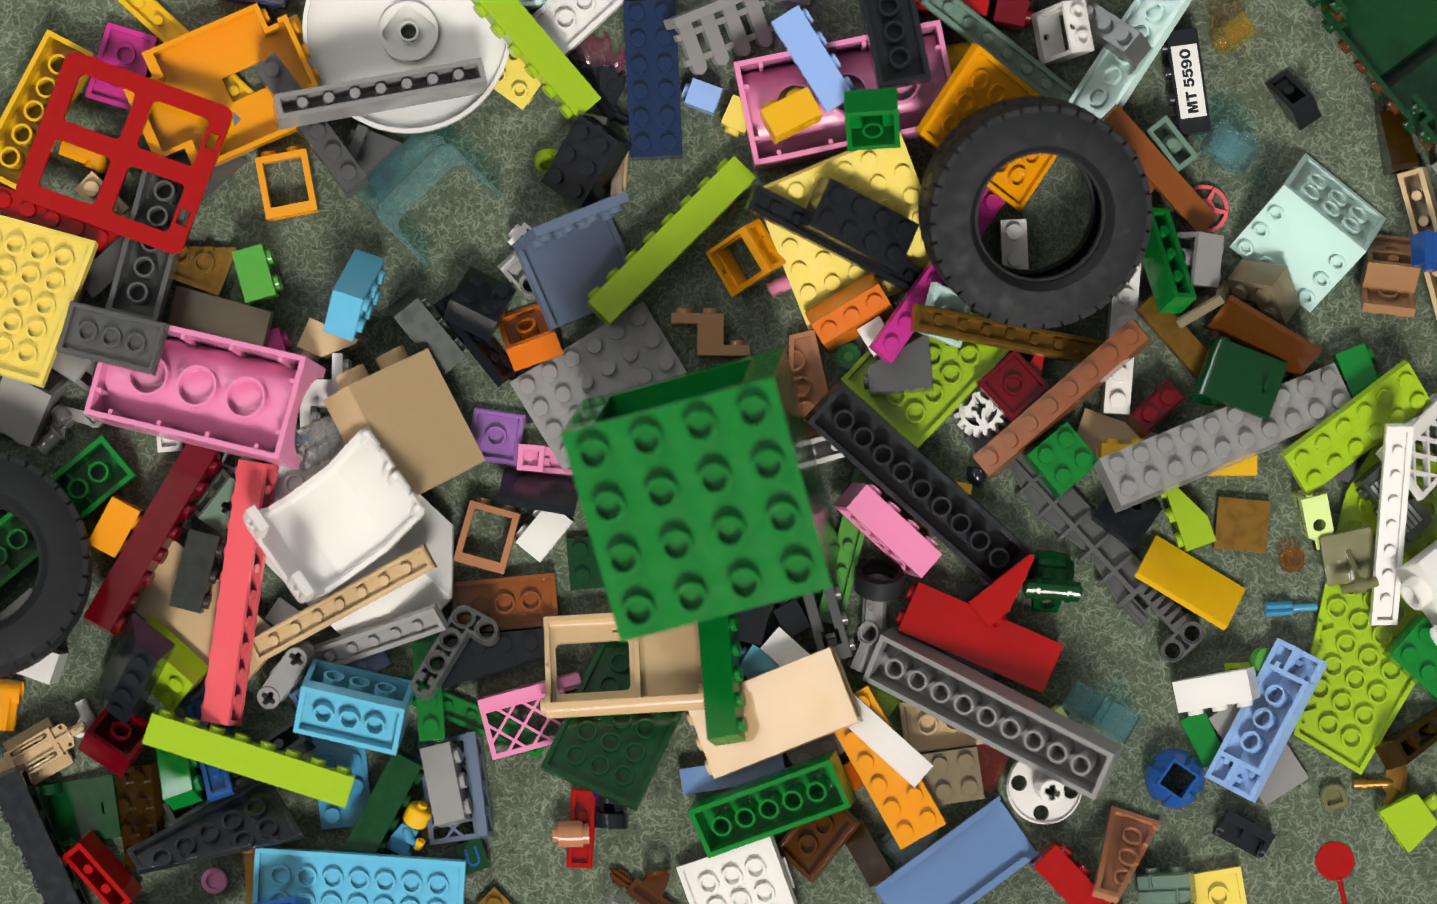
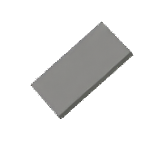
M1237 703L1230 704L1227 710L1217 711L1208 717L1222 742L1240 708H1237ZM1287 743L1259 795V799L1264 806H1267L1309 778Z

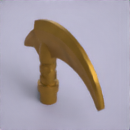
M1406 765L1390 770L1386 769L1385 777L1381 779H1368L1366 777L1352 779V788L1360 790L1382 788L1386 793L1383 804L1388 805L1397 797L1399 792L1404 794L1407 784Z

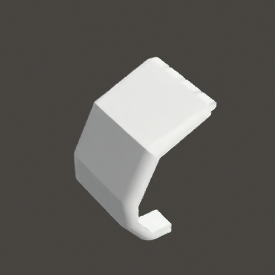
M371 429L359 431L326 467L282 499L260 510L255 505L245 510L243 520L247 529L294 597L302 604L324 596L348 581L389 551L425 514V506L415 492L410 490L411 486L401 472L395 469L396 465L385 449H381V444Z

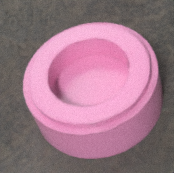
M219 867L209 868L202 875V887L211 894L222 892L228 885L227 873Z

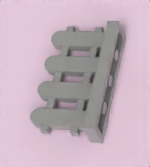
M712 0L663 20L666 30H676L677 35L673 37L675 43L680 42L686 60L683 61L684 68L689 67L690 71L695 75L706 72V59L711 58L712 62L717 66L727 64L729 61L727 51L733 49L734 53L739 57L747 56L751 51L749 42L754 39L761 48L770 46L773 40L771 32L775 31L772 25L768 26L762 10V7L766 6L764 0ZM741 2L743 8L737 10L736 4ZM720 12L721 17L715 19L714 13ZM745 14L752 31L748 35H746L740 16ZM698 21L699 26L693 28L692 22ZM723 23L730 42L724 44L718 25ZM701 32L703 34L705 43L708 48V51L705 53H702L700 44L696 36Z

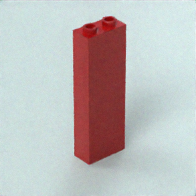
M920 582L916 586H910L905 598L909 600L906 610L900 609L895 621L899 625L897 630L1041 693L1044 692L1064 646L1063 644L1008 620L996 628L993 624L988 628L969 603Z

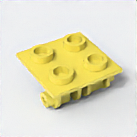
M509 54L505 70L494 90L523 110L526 105L531 103L541 83L537 78L533 79L527 74L524 69L526 65L520 58L516 59Z

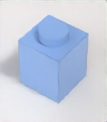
M693 78L691 84L686 82L681 97L685 98V106L714 116L723 89Z

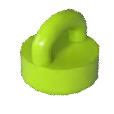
M547 148L537 152L535 156L536 169L545 174L558 150Z

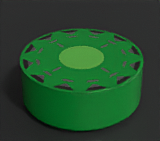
M843 344L836 351V362L841 368L850 370L861 358V351L854 344Z

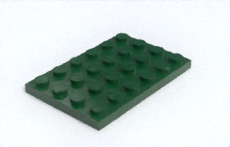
M626 641L601 642L576 693L628 690L630 688L629 643ZM684 711L564 718L540 768L549 774L637 812Z

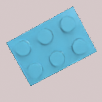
M357 249L354 250L333 288L323 332L350 341L354 340L358 332H363L367 319H370L374 305L377 306L380 299L381 291L378 288L379 285H382L386 275V270L383 269L384 258Z

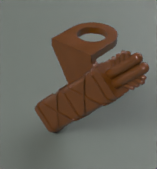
M613 868V872L609 874L613 878L611 879L613 884L618 886V888L625 887L627 889L625 893L640 904H672L663 897L672 874L671 869L647 873L644 875V882L637 877L632 880L630 873L627 874V871H624L623 868H619V870Z

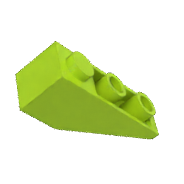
M1179 488L1159 495L1161 499L1165 498L1168 508L1165 509V514L1169 523L1174 522L1177 532L1173 533L1178 548L1182 547L1187 552L1216 542L1208 516Z

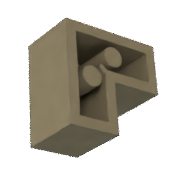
M1242 259L1227 279L1234 297L1239 300L1256 302L1261 313L1281 325H1286L1300 306L1287 265Z

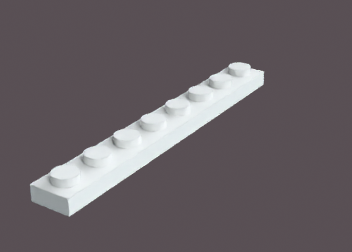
M1385 423L1373 577L1378 578L1379 586L1372 587L1369 618L1371 625H1398L1399 587L1401 580L1395 571L1403 564L1414 431L1412 423Z

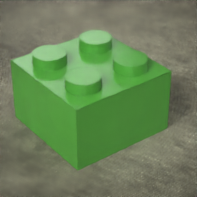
M258 244L231 252L245 303L255 306L282 298L281 291H284V285L281 276L275 274L274 266H277L274 251H271L270 248L268 249L263 244Z

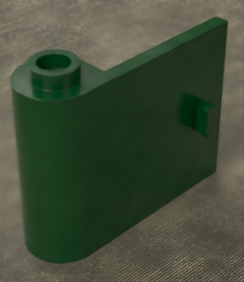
M1218 336V338H1213L1210 342L1192 393V398L1208 406H1215L1220 402L1268 421L1288 363L1233 343L1228 337Z
M114 775L35 786L63 849L64 846L76 842L89 830H92L100 840L122 837Z

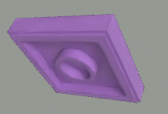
M474 407L471 433L486 460L485 462L517 466L519 444H522L526 415Z

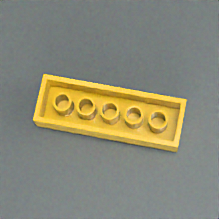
M48 29L0 118V182L15 190L65 57L71 52H79L92 58H97V55ZM83 75L80 77L65 119L69 116L89 76Z

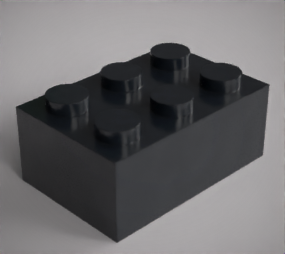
M579 114L541 182L579 209L596 203L602 198L631 148L632 143L596 118Z

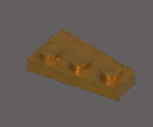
M185 246L179 257L174 280L221 297L234 262L231 252L237 251L239 248Z

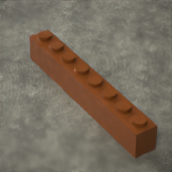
M1131 319L972 457L989 477L994 478L1153 340L1134 319Z

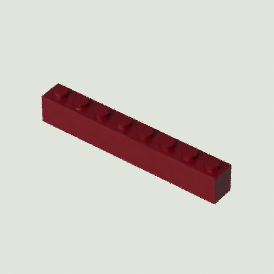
M186 443L83 615V618L89 624L114 637L117 636L118 632H122L128 623V615L132 609H136L140 604L143 590L146 586L149 587L155 578L154 572L159 564L164 563L171 543L177 541L181 535V526L184 521L193 515L195 503L199 496L202 497L206 493L209 486L208 481L212 474L215 475L222 465V457L218 451Z

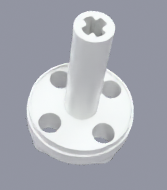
M1017 760L1010 767L1006 777V793L1011 806L1021 817L1035 824L1048 825L1064 820L1076 809L1082 796L1081 793L1076 792L1074 796L1066 797L1064 795L1065 785ZM1017 775L1025 778V785L1021 789H1014L1011 785L1013 777ZM1039 805H1044L1047 808V815L1043 819H1036L1033 815L1035 807Z

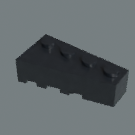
M544 630L500 632L499 641L493 646H484L470 638L441 686L443 692H449L455 688L545 659ZM493 633L481 634V636L483 637H490L493 635ZM447 638L445 640V646H455L458 642V638ZM440 659L441 669L445 664V661Z

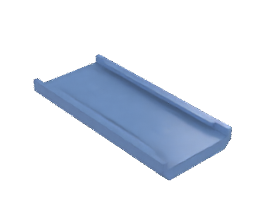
M997 796L895 870L891 876L880 881L873 889L882 904H973L1038 856L1039 852L1035 851L1001 802L1000 796Z

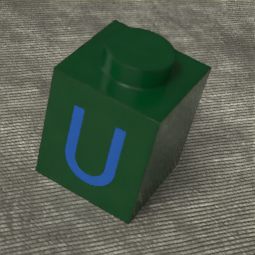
M483 838L461 841L455 845L459 859L467 860L466 875L491 866Z

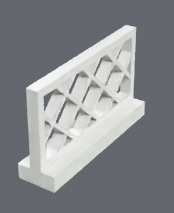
M1437 393L1429 397L1432 401L1430 405L1406 422L1412 423L1414 426L1409 490L1417 501L1423 500L1437 485V474L1430 473V461L1437 462V456L1430 455V443L1437 444V439L1429 437L1430 425L1436 427L1437 437ZM1416 440L1422 441L1423 453L1415 452ZM1383 446L1376 452L1381 461ZM1416 458L1423 459V471L1416 470ZM1416 476L1423 477L1422 490L1416 484Z

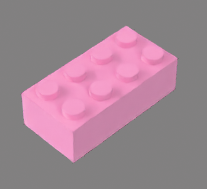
M853 482L833 506L894 563L900 565L906 574L922 578L942 555L936 549L938 544L929 536H922L918 532L919 526L911 519L905 520L899 515L901 510L891 501H888V503L880 497L882 492L871 483L868 485L865 482Z

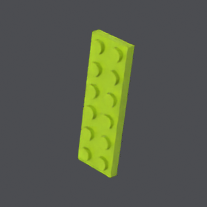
M1403 360L1283 450L1280 455L1303 493L1309 496L1384 439L1385 423H1406L1430 405L1432 401L1409 362Z

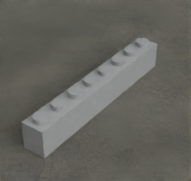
M480 57L273 94L272 106L277 128L282 130L481 94L485 92L487 78L482 58Z

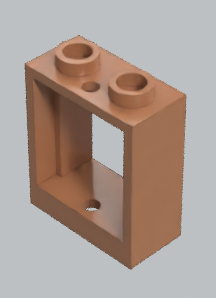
M477 497L476 501H469L453 561L504 575L522 514L516 513L517 507L502 504V507L498 508L491 506L492 500ZM475 509L512 518L500 562L464 552Z

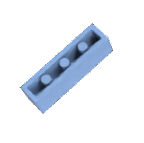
M798 5L772 21L771 25L827 114L844 104V91L855 90V87L848 76L842 77L838 70L842 66L835 54L829 55L824 46L828 43L820 31L815 33L810 24L814 21L807 9L801 10Z

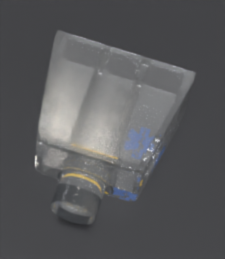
M330 416L314 419L310 424L295 431V449L297 456L301 459L300 468L302 472L334 459L346 446Z

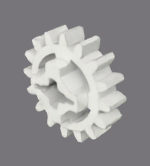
M979 387L957 408L959 412L954 414V418L960 420L957 424L958 427L965 429L964 432L969 436L973 434L977 439L981 438L982 433L987 438H990L991 431L999 434L998 426L1007 425L1003 420L1006 416L990 399L986 398ZM969 420L977 421L979 426L972 425Z

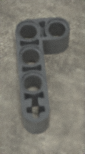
M467 605L456 607L447 621L449 624L447 629L440 632L412 679L411 688L419 700L429 701L436 696L470 638L484 646H493L499 641L500 631L493 619ZM464 614L472 617L471 621L466 625L458 623L459 617ZM485 627H492L494 629V633L490 637L481 636V631ZM449 637L458 638L457 644L453 647L445 646V640ZM436 659L445 661L444 666L439 670L431 668L432 662ZM428 681L429 690L423 689L421 692L419 685H425Z

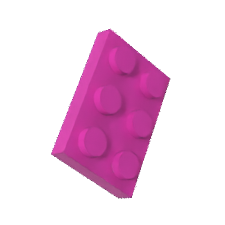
M107 22L96 59L147 77L149 68L142 52L156 47L159 38ZM92 77L90 78L85 94L86 98L130 111V103L122 88Z

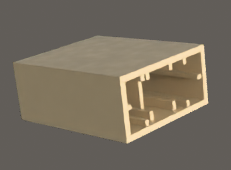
M403 345L394 348L375 359L380 371L371 375L368 374L363 363L335 377L341 390L323 400L345 445L359 431L371 429L380 442L381 449H385L396 465L395 469L401 472L411 486L410 490L415 492L417 496L486 461L428 348L410 357Z

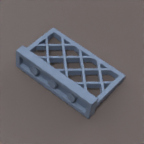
M473 731L463 735L447 737L448 741L417 742L419 759L422 760L421 748L445 742L463 741L464 752L462 755L466 765L460 762V765L467 770L469 791L466 788L465 790L470 796L473 805L471 819L474 825V833L465 835L458 830V827L461 825L460 823L448 826L451 830L447 836L436 839L435 828L437 826L434 824L432 814L427 824L430 846L495 837L482 735ZM424 774L422 778L424 802L431 808ZM455 832L460 835L452 837Z

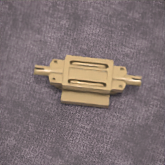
M47 717L2 743L7 752L3 753L4 757L0 758V772L24 763L35 786L76 762L69 749L76 746L75 736L88 730L86 725L79 728L85 722L81 720L71 727H68L64 722L55 726L51 718Z

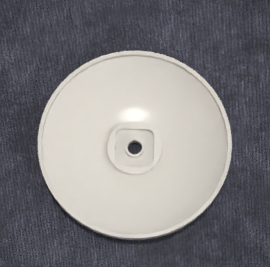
M306 0L303 12V43H305L311 56L307 59L310 68L316 67L321 78V82H318L320 86L482 58L487 78L484 93L352 117L367 126L391 133L417 134L435 131L456 123L472 113L496 87L505 70L510 52L507 49L509 45L504 39H499L493 34L490 29L491 24L485 17L482 19L473 10L474 4L470 0ZM406 25H412L416 28V34L411 39H406L401 34L402 28Z

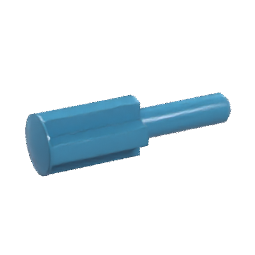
M1265 601L1263 609L1265 617L1293 615V612L1317 611L1318 604H1293L1292 601Z

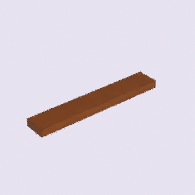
M1115 104L1101 118L1128 142L1136 153L1148 181L1194 232H1204L1218 218L1119 105Z

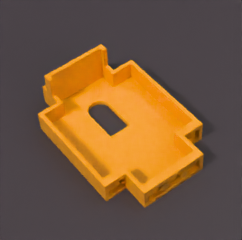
M256 3L142 52L152 75L150 79L225 105L241 119L235 126L234 120H232L215 167L297 132L295 127L278 130L272 106L273 97L266 88L232 102L222 80L232 74L259 64L276 53L302 89L320 86L318 82H321L316 67L310 68L307 60L311 56L305 43H303V19L299 20L297 14L289 18L285 14L277 18V23L267 26V23L271 22L265 8L260 9ZM123 89L132 107L135 94ZM155 102L143 134L151 152L169 159L186 152L191 164H193L209 121L167 104ZM211 133L206 148L213 151L219 135Z

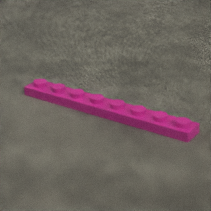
M985 188L978 208V230L980 237L1005 203L988 188ZM931 261L927 263L869 345V348L886 363L894 361L914 332L910 331L912 305L915 303L925 305L931 282H938L947 286L934 269Z

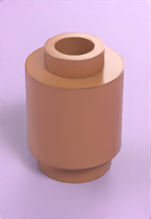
M558 821L557 827H552L553 842H558V848L583 847V844H590L589 823H583V821Z

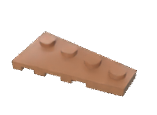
M814 330L789 335V365L804 417L829 391L818 337ZM805 420L809 437L820 436Z
M1111 806L1092 892L1093 897L1115 904L1118 903L1161 821Z

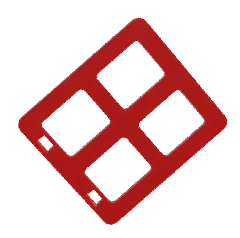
M71 52L64 59L16 185V194L20 199L161 251L174 255L179 254L183 251L233 120V113L225 105L79 52ZM87 75L135 94V99L119 138L114 139L66 121L65 116L81 76ZM155 102L167 104L209 121L196 159L192 165L177 162L139 147L140 138ZM211 133L219 135L213 151L206 148ZM57 141L72 144L110 159V165L94 204H87L41 186V179ZM135 167L183 185L182 196L167 231H161L114 213L115 204L130 168ZM182 209L190 211L184 227L177 224Z

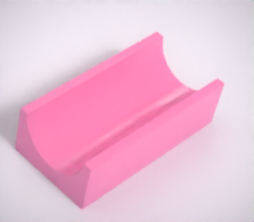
M940 20L920 23L931 73L930 82L897 88L899 130L904 141L921 137L915 130L952 75ZM866 35L829 42L824 46L829 55L835 54L842 66L838 69L843 78L849 77L855 90L877 89ZM788 51L733 62V71L743 109L754 172L838 155L847 151L844 104L826 114ZM808 86L822 112L821 121L774 144L760 119L762 106L773 99L779 101L785 98L786 94L795 88L803 89Z
M170 325L156 376L97 363L84 414L107 425L298 470L301 462L295 449V429L298 413L308 388L315 380L324 378L326 369L306 356Z

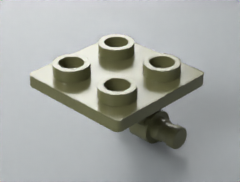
M1370 526L1319 537L1325 579L1328 586L1341 584L1340 588L1343 595L1350 592L1361 594L1367 592V589L1379 586L1378 578L1373 577L1375 549Z

